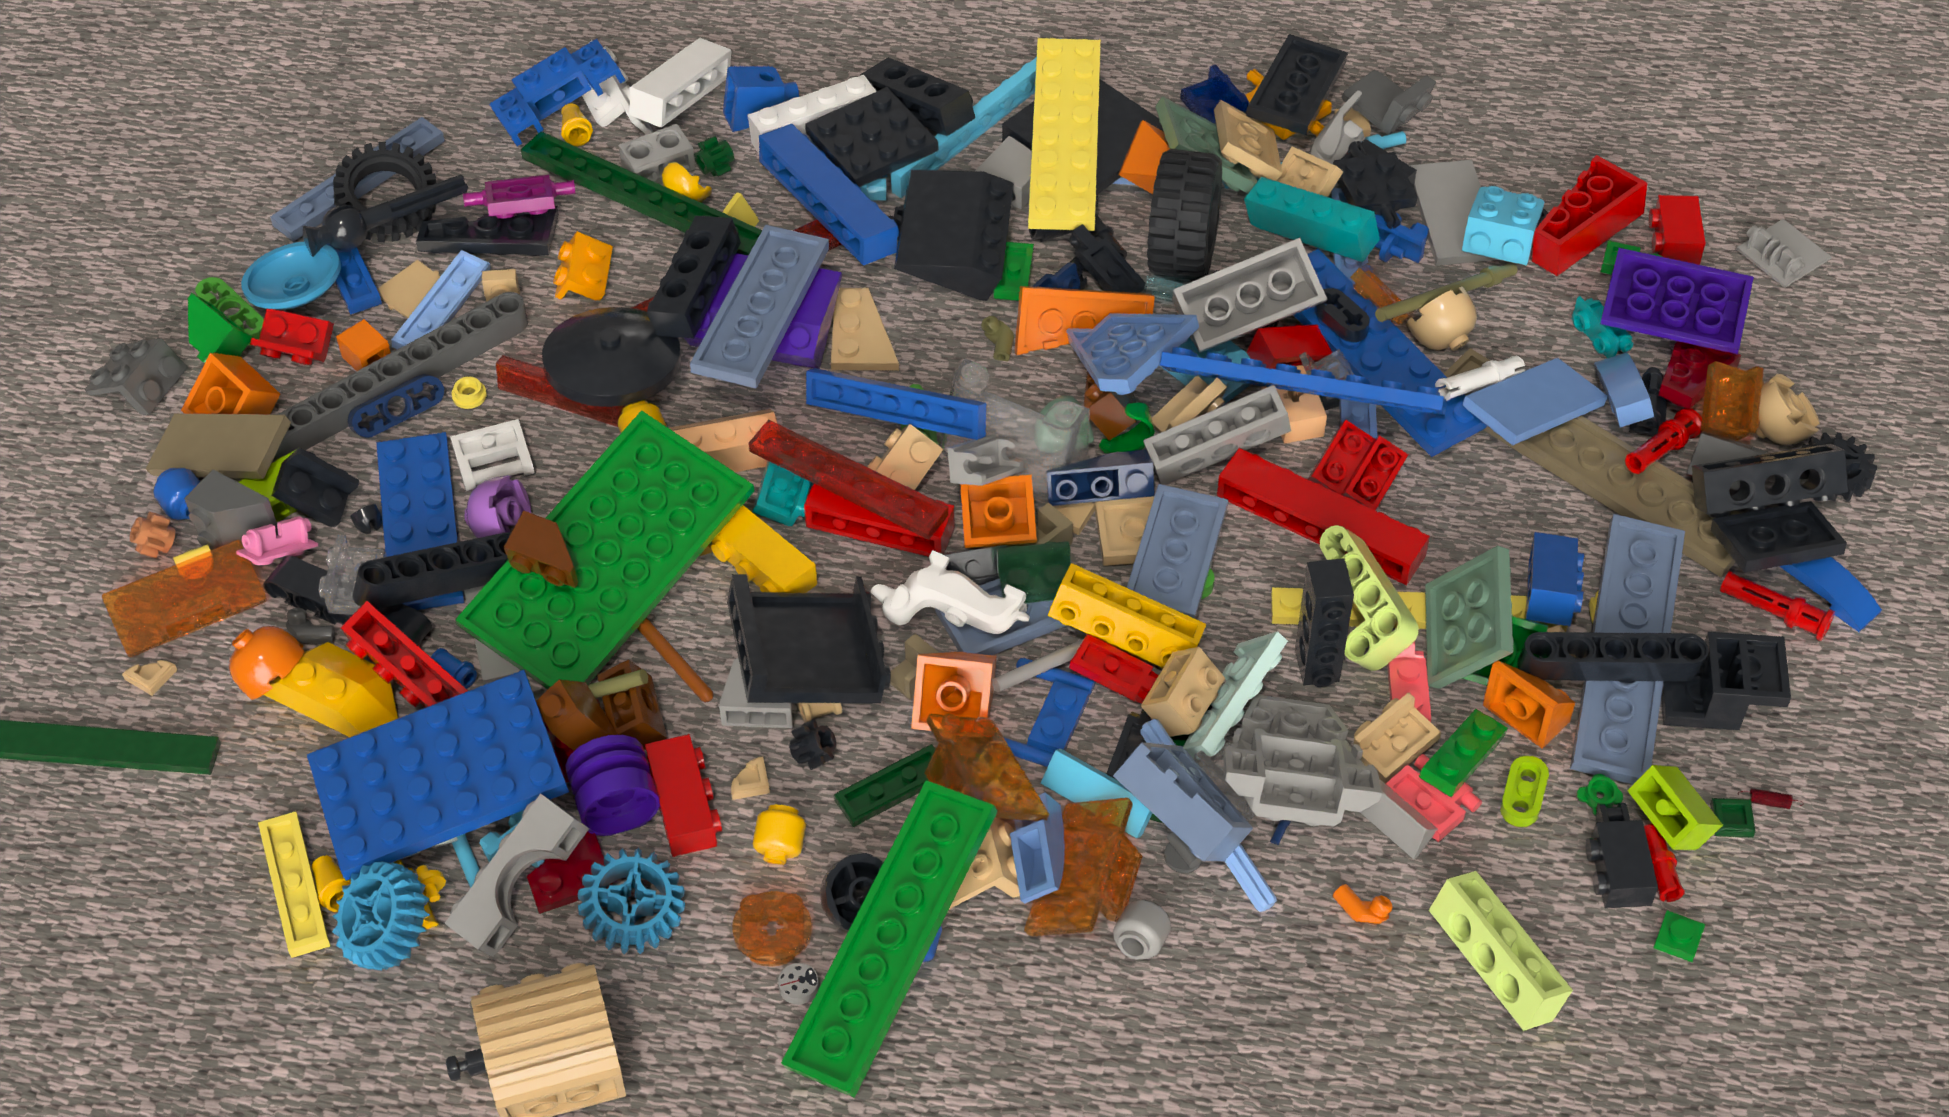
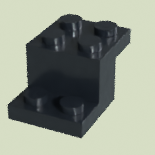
M1708 632L1705 639L1708 646V655L1696 677L1690 681H1664L1661 695L1663 725L1740 730L1749 705L1788 707L1790 703L1791 693L1785 637Z

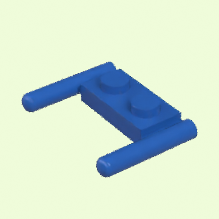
M1020 658L1016 663V668L1032 662V660ZM1058 668L1050 669L1035 676L1053 682V685L1031 730L1027 744L989 732L982 735L981 741L992 742L993 750L1048 767L1055 750L1061 748L1066 751L1096 682Z

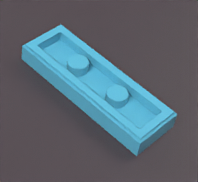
M1061 748L1055 750L1041 784L1131 836L1140 838L1152 816V812L1116 779Z

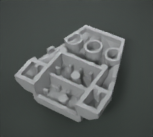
M1256 695L1243 717L1241 728H1237L1234 733L1233 743L1231 746L1228 745L1224 752L1225 781L1238 796H1245L1248 805L1256 816L1265 817L1272 821L1289 820L1303 822L1310 826L1326 825L1334 827L1341 823L1345 810L1361 812L1378 803L1382 795L1377 769L1374 765L1365 766L1361 761L1363 750L1358 744H1353L1351 747L1346 740L1348 729L1329 704Z

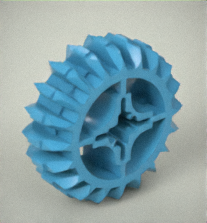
M622 848L619 851V859L615 860L613 856L607 853L604 856L605 866L594 862L591 866L593 875L585 874L582 878V885L585 888L578 890V900L582 901L578 905V914L586 916L583 920L585 930L594 929L592 938L595 942L607 937L605 947L610 950L616 943H620L623 954L628 952L629 945L636 944V950L641 954L644 952V942L648 941L656 949L659 946V936L665 939H669L672 936L671 927H678L680 925L681 917L678 914L684 912L685 902L681 900L684 897L685 890L683 886L677 885L680 878L677 872L668 873L670 870L668 860L657 865V855L655 852L645 859L642 858V850L637 848L634 852V857H627L626 850ZM628 877L621 885H609L615 880ZM641 878L651 882L660 891L661 895H656V891L645 888L641 883ZM632 888H635L636 904H632L631 913L628 914L627 898L631 897ZM601 906L607 907V911L620 915L622 924L610 919L604 913ZM654 913H658L650 921L643 924L635 925L636 921L643 916H653Z
M381 861L374 862L370 866L362 865L360 874H351V884L342 886L344 895L342 899L336 900L339 904L338 913L332 916L337 920V926L333 929L332 933L339 937L336 946L343 950V957L352 961L353 964L366 969L387 970L389 967L400 966L401 959L411 958V948L420 946L418 936L421 932L426 931L422 926L423 920L430 915L424 910V906L428 903L429 898L422 894L425 885L418 881V874L413 873L408 868H404L401 864Z

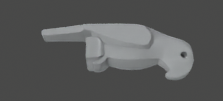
M1357 90L1322 129L1311 146L1310 155L1333 164L1334 160L1343 158L1349 152L1348 147L1352 142L1355 141L1356 144L1357 141L1362 142L1364 138L1363 129L1351 120H1343L1345 115L1361 97V91Z

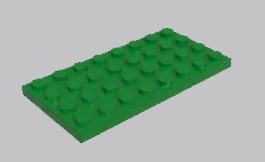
M641 410L545 518L556 522L578 578L576 588L566 584L556 586L545 580L542 575L532 571L529 574L522 573L514 569L510 565L509 560H507L455 619L456 624L519 670H525L526 675L546 689L553 686L559 679L586 682L589 685L754 493V485Z

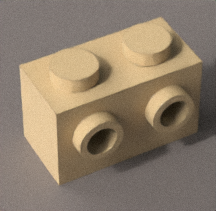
M1200 647L1173 652L1141 707L1152 720L1157 719L1160 721L1170 737L1194 733L1201 726L1202 718L1208 707L1217 698L1218 690L1225 677Z

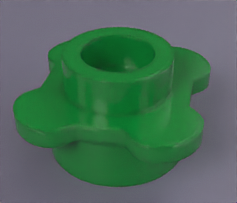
M1595 774L1586 787H1580L1576 794L1580 802H1585L1592 808L1595 816L1597 804H1605L1606 807H1612L1623 801V793L1618 789L1615 782L1602 774ZM1597 793H1601L1603 798H1598Z

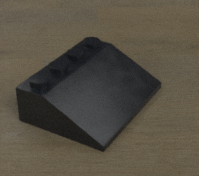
M911 170L908 176L894 269L972 298L987 301L1002 279L1014 183L984 171Z

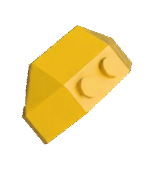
M329 642L305 651L298 663L283 679L278 676L269 683L273 688L264 694L348 737L398 719L391 682L389 684L386 683L373 671L372 668L375 664L365 659L361 660L356 655Z

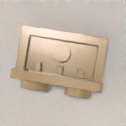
M1195 376L1152 417L1154 428L1161 433L1222 407L1225 403L1222 398L1227 386L1218 378L1208 385L1199 376Z
M911 424L902 430L896 428L884 443L888 450L883 457L880 458L876 455L864 472L869 476L863 484H873L879 488L912 494L943 449Z
M1407 693L1400 700L1398 698L1391 700L1377 719L1373 722L1366 721L1354 734V744H1358L1363 750L1361 761L1365 766L1374 765L1378 771L1379 779L1384 783H1387L1406 765L1411 764L1441 737V731L1414 707L1415 697L1410 693Z

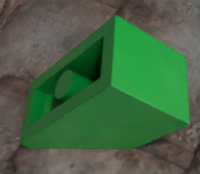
M193 293L188 297L189 344L199 351L197 358L205 363L210 353L240 356L253 336L211 302Z

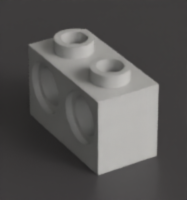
M678 124L618 145L622 168L656 183L662 181L663 170L669 163L677 162L687 171L696 169L693 147Z

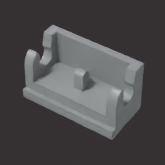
M988 434L981 439H973L949 447L950 483L983 486L1024 471V462L1016 458L1009 459L1006 455L1007 447L1010 449L1019 446V443L1014 439L996 438V434Z

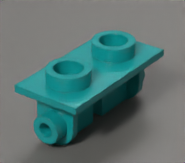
M1581 296L1577 297L1571 319L1575 328L1580 332L1583 331L1592 341L1598 353L1610 358L1616 356L1618 351L1626 353L1632 349L1634 345L1632 336L1625 329L1600 324L1604 306L1599 300L1589 298L1584 301Z

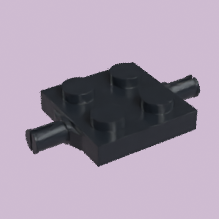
M1355 141L1352 142L1348 149L1353 158L1339 159L1333 162V165L1343 171L1337 182L1348 204L1373 211L1377 215H1382L1389 229H1392V226L1393 229L1398 227L1401 221L1395 211L1415 207L1418 196L1396 153L1388 152L1368 155L1360 141H1357V144Z

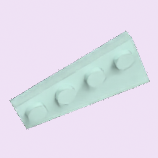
M1278 631L1238 643L1234 650L1238 659L1234 664L1231 662L1225 667L1222 674L1226 682L1221 685L1217 698L1210 704L1213 706L1212 709L1205 712L1201 726L1189 735L1183 747L1193 759L1214 756L1222 749L1225 744L1224 736L1231 727L1235 726L1242 719L1245 713L1243 710L1249 699H1252L1260 692L1263 687L1262 679L1266 673L1280 662L1282 658L1280 652L1288 641Z

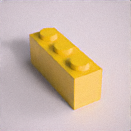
M744 505L712 540L711 549L714 555L721 562H730L738 574H747L748 582H754L760 587L761 592L807 593L817 585L816 564Z

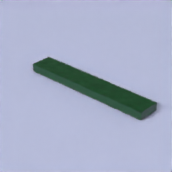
M0 720V758L211 775L221 745L219 737Z

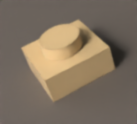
M516 269L482 271V284L486 302L505 292L520 294Z

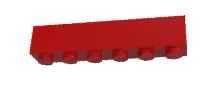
M1239 448L1218 477L1217 497L1228 499V502L1319 545L1321 536L1326 529L1336 525L1344 527L1366 543L1387 577L1406 586L1426 557L1430 539L1429 535L1415 527H1410L1394 520L1385 513L1368 508L1352 498L1327 489L1320 483H1314L1287 468L1275 465L1257 454H1252Z

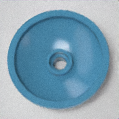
M305 242L287 244L264 254L251 264L243 275L241 288L246 299L251 304L264 309L286 310L300 307L319 298L331 288L340 273L341 261L335 249L329 245H324L312 257Z

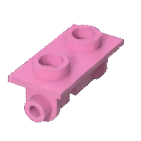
M297 516L277 522L278 535H276L275 526L272 524L248 530L246 535L242 536V544L245 549L236 551V554L252 561L255 565H268L273 563L276 558L288 555H302L304 550L318 547V543L308 539L307 532L311 530L310 521L307 518Z

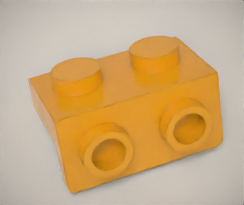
M578 231L570 242L564 241L558 253V260H561V265L558 267L553 279V284L557 285L555 298L562 299L567 291L570 290L592 300H601L605 295L613 246Z

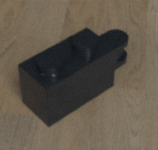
M1618 803L1617 807H1606L1605 804H1597V822L1591 838L1586 839L1588 861H1594L1596 871L1593 874L1595 894L1602 895L1604 908L1652 906L1658 885L1643 820H1630L1626 803Z

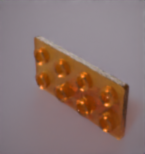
M240 540L102 595L103 602L128 657H133L267 601L266 594L250 560L236 554V551L244 549Z
M929 714L926 722L938 741V746L925 771V775L930 782L993 804L998 810L995 818L1030 821L1044 819L1047 821L1049 812L993 720L985 717H959L954 714Z
M1129 798L1077 802L1065 805L1062 814L1065 856L1061 884L1058 890L1033 901L1024 928L1027 935L1044 936L1092 932L1099 911L1107 920L1118 921L1123 910L1128 905L1143 857L1124 834L1133 806Z

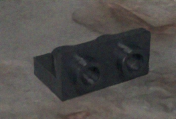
M298 448L282 462L271 496L329 527H336L341 522L348 495L358 488L360 481L343 469L337 468L318 458L312 452Z

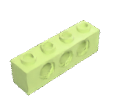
M1477 871L1447 879L1431 905L1429 912L1523 1031L1552 1022L1572 993V988Z

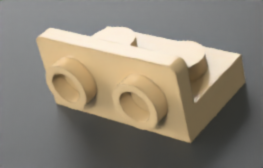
M1292 146L1281 164L1283 173L1277 182L1328 197L1343 171L1331 163Z

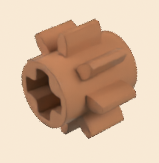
M150 511L147 519L138 517L130 532V541L137 544L135 551L153 558H157L158 551L167 553L173 545L176 533L174 527L168 526L170 519Z

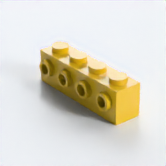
M1073 563L1070 564L1047 615L1065 625L1072 626L1125 650L1133 656H1138L1158 665L1162 669L1173 652L1197 647L1207 625Z

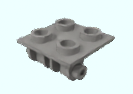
M1784 219L1767 229L1762 226H1752L1746 234L1749 240L1736 248L1737 251L1784 288L1832 258V256Z

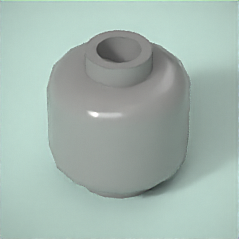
M1145 900L1133 901L1125 907L1113 929L1114 940L1121 952L1129 958L1151 959L1160 952L1169 935L1171 921L1167 913L1157 904Z

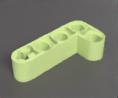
M1338 525L1331 526L1321 536V551L1327 560L1345 558L1354 592L1353 601L1365 618V621L1347 636L1345 656L1366 669L1376 671L1386 666L1416 640L1419 627L1366 543L1344 527ZM1380 595L1379 600H1378L1377 603L1375 604L1376 599H1377L1378 596ZM1398 622L1396 629L1392 632L1394 625ZM1369 646L1367 653L1364 655L1366 648Z

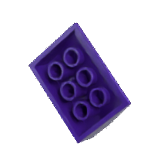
M1618 248L1600 324L1738 354L1754 277Z
M735 254L695 338H684L690 346H700L748 255ZM818 269L771 361L820 369L842 279V272Z

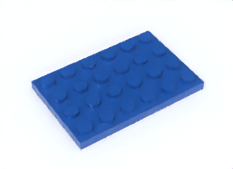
M525 670L307 754L339 868L346 881L351 879V874H360L362 865L370 866L374 862L381 861L387 863L395 862L523 811L528 804L538 798L540 793L548 799H553L569 792Z

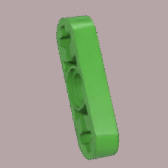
M209 277L197 284L195 288L197 296L211 302L223 313L229 308H239L240 310L236 314L228 317L243 329V322L246 321V324L254 330L248 328L244 330L253 338H260L264 321L263 317L222 279ZM210 291H212L213 293H217V292H218V295H219V298H220V299L217 301L216 297H215L212 293H208V292H210Z

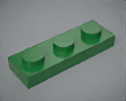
M1475 709L1423 766L1419 778L1452 798L1504 738L1508 728L1492 717Z

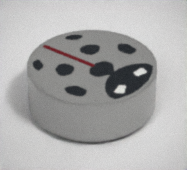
M794 963L788 965L779 975V992L782 998L791 1004L800 1005L808 1003L814 999L819 990L818 975L807 964Z

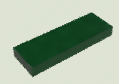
M930 744L835 793L834 801L852 827H855L919 794L926 780L938 784L951 777V769L933 744Z

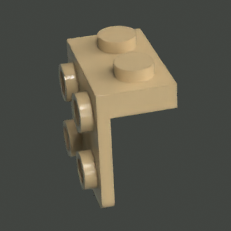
M997 817L994 818L949 909L993 886H996L1011 897L1020 896L1010 833L1014 832V829L1009 823H1004Z

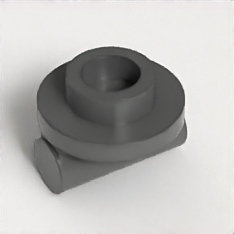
M1173 831L1170 832L1167 836L1169 843L1164 853L1166 864L1172 870L1179 873H1190L1197 870L1203 861L1194 856L1189 850L1188 845Z

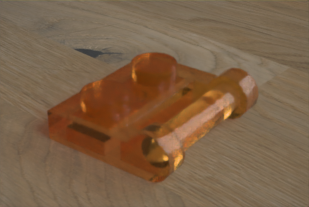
M1368 263L1359 267L1350 277L1355 282L1353 285L1354 289L1367 300L1371 297L1380 306L1379 308L1401 301L1373 273L1375 269ZM1416 310L1389 320L1392 323L1395 321L1398 325L1403 324Z

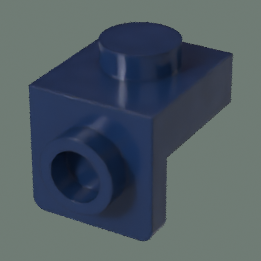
M1068 262L1054 275L1046 273L1032 287L1081 290L1076 264Z

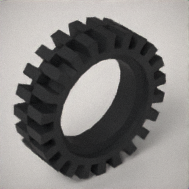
M378 142L379 150L375 151L371 143L365 144L364 154H362L359 148L352 150V159L346 155L342 159V166H337L336 176L333 179L334 205L346 204L355 207L359 211L368 209L358 201L354 192L359 181L374 172L391 171L406 177L413 184L416 191L436 184L435 173L432 174L430 163L424 164V157L420 153L413 158V149L408 146L401 153L400 144L393 142L392 150H386V142ZM436 204L367 230L366 239L371 240L373 233H376L378 242H385V234H391L392 242L400 240L399 233L401 232L408 238L413 235V228L419 231L422 221H430L432 219V213H435Z

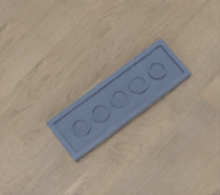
M765 225L690 362L691 373L757 389L829 250V239Z

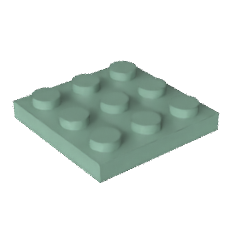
M1162 96L1155 107L1169 148L1216 154L1222 160V180L1234 191L1242 190L1249 193L1257 183V179L1248 167L1239 162L1233 164L1223 157L1216 124Z
M1497 545L1425 584L1428 686L1441 689L1513 653L1509 549Z

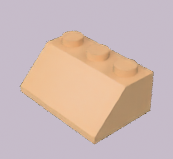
M771 409L669 428L734 472L766 467L768 457L773 450L782 454L781 436L775 413Z

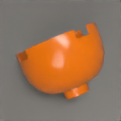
M263 626L254 632L246 629L232 642L236 649L229 660V671L237 686L251 700H254L273 688L269 684L278 676L283 679L294 668L304 654L302 649L304 646L290 633L279 627Z

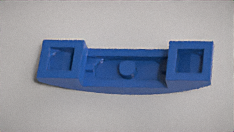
M1832 557L1779 566L1831 603L1830 609L1836 611L1835 616L1858 632L1882 611L1868 590Z

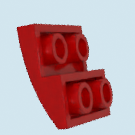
M1344 420L1308 480L1320 483L1327 489L1352 498L1358 503L1376 511L1409 454L1380 435L1373 438L1348 420Z

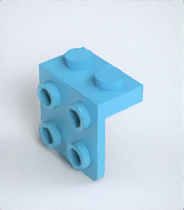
M1497 186L1480 187L1468 216L1462 251L1527 265L1535 230L1543 211L1544 200L1529 193L1517 194L1504 191Z

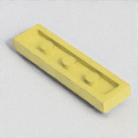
M297 812L258 822L285 940L291 958L330 947Z

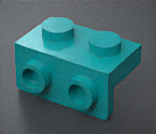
M773 450L768 457L752 512L786 526H793L798 516L805 517L804 504L808 497V490H811L818 473H820V470L815 469L818 456L811 454L806 463H803Z

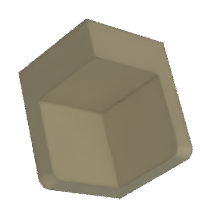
M1048 502L1038 510L1037 543L1018 544V547L1037 563L1053 558L1073 543V523Z
M916 633L905 641V660L890 671V684L909 700L914 698L918 654L939 653Z

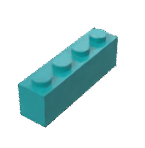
M1261 177L1244 198L1251 225L1292 240L1300 238L1302 243L1360 262H1364L1380 240L1375 212L1268 178Z

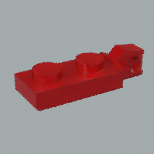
M1090 634L1086 635L1069 665V669L1141 704L1159 676L1152 671L1153 666Z

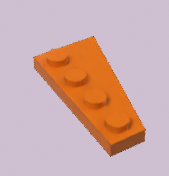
M1020 286L1015 354L1021 355L1029 351L1047 350L1070 344L1066 332L1068 328L1093 329L1110 313L1153 314L1155 296L1143 293Z

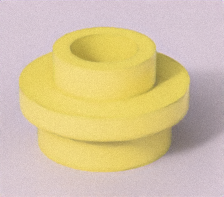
M475 377L459 379L452 390L454 404L463 409L476 408L487 397L485 386Z

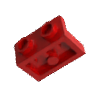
M266 309L260 338H251L250 345L261 348L260 355L280 359L281 353L292 355V362L311 366L313 360L325 361L334 323L280 310Z

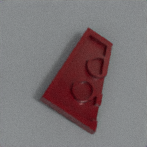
M1677 341L1661 384L1659 396L1670 400L1677 406L1687 409L1692 408L1739 366L1741 354Z

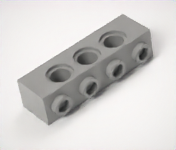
M1272 385L1147 438L1143 442L1153 461V468L1160 484L1165 485L1232 457L1239 448L1246 451L1291 431L1288 413L1275 386Z

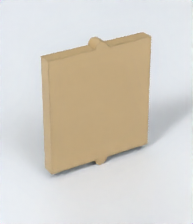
M416 260L377 288L381 299L388 304L390 310L395 309L408 319L440 278L439 272L432 271L419 260Z

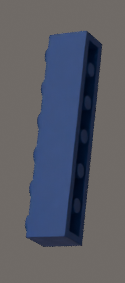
M793 124L759 135V162L862 265L897 252L899 229L896 222L882 212L878 205L871 201L857 184H854L845 176L843 171L836 167L826 157L825 153L809 140L807 135L802 134Z

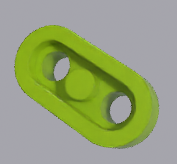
M1521 756L1511 764L1500 811L1505 821L1513 826L1527 827L1538 819L1549 777L1548 767L1541 759L1534 756ZM1523 776H1529V777H1531L1534 781H1533V782L1525 781V780H1523L1521 777H1523ZM1514 807H1522L1526 812L1516 811Z

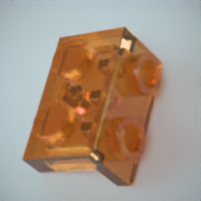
M1716 361L1709 364L1701 430L1735 441L1756 433L1760 424L1758 416L1761 389L1764 385V369L1755 366L1745 371Z

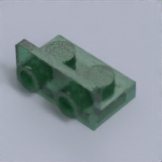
M1068 541L1047 542L1044 544L1015 545L998 549L997 574L1001 597L1005 598L1004 588L1008 584L1025 592L1026 599L1024 603L1054 600L1071 564L1070 543Z

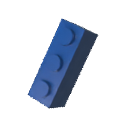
M1534 532L1528 563L1527 620L1571 626L1573 612H1581L1584 553H1578V538Z

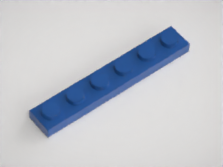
M817 368L806 371V404L903 425L911 424L917 428L978 440L986 437V402Z

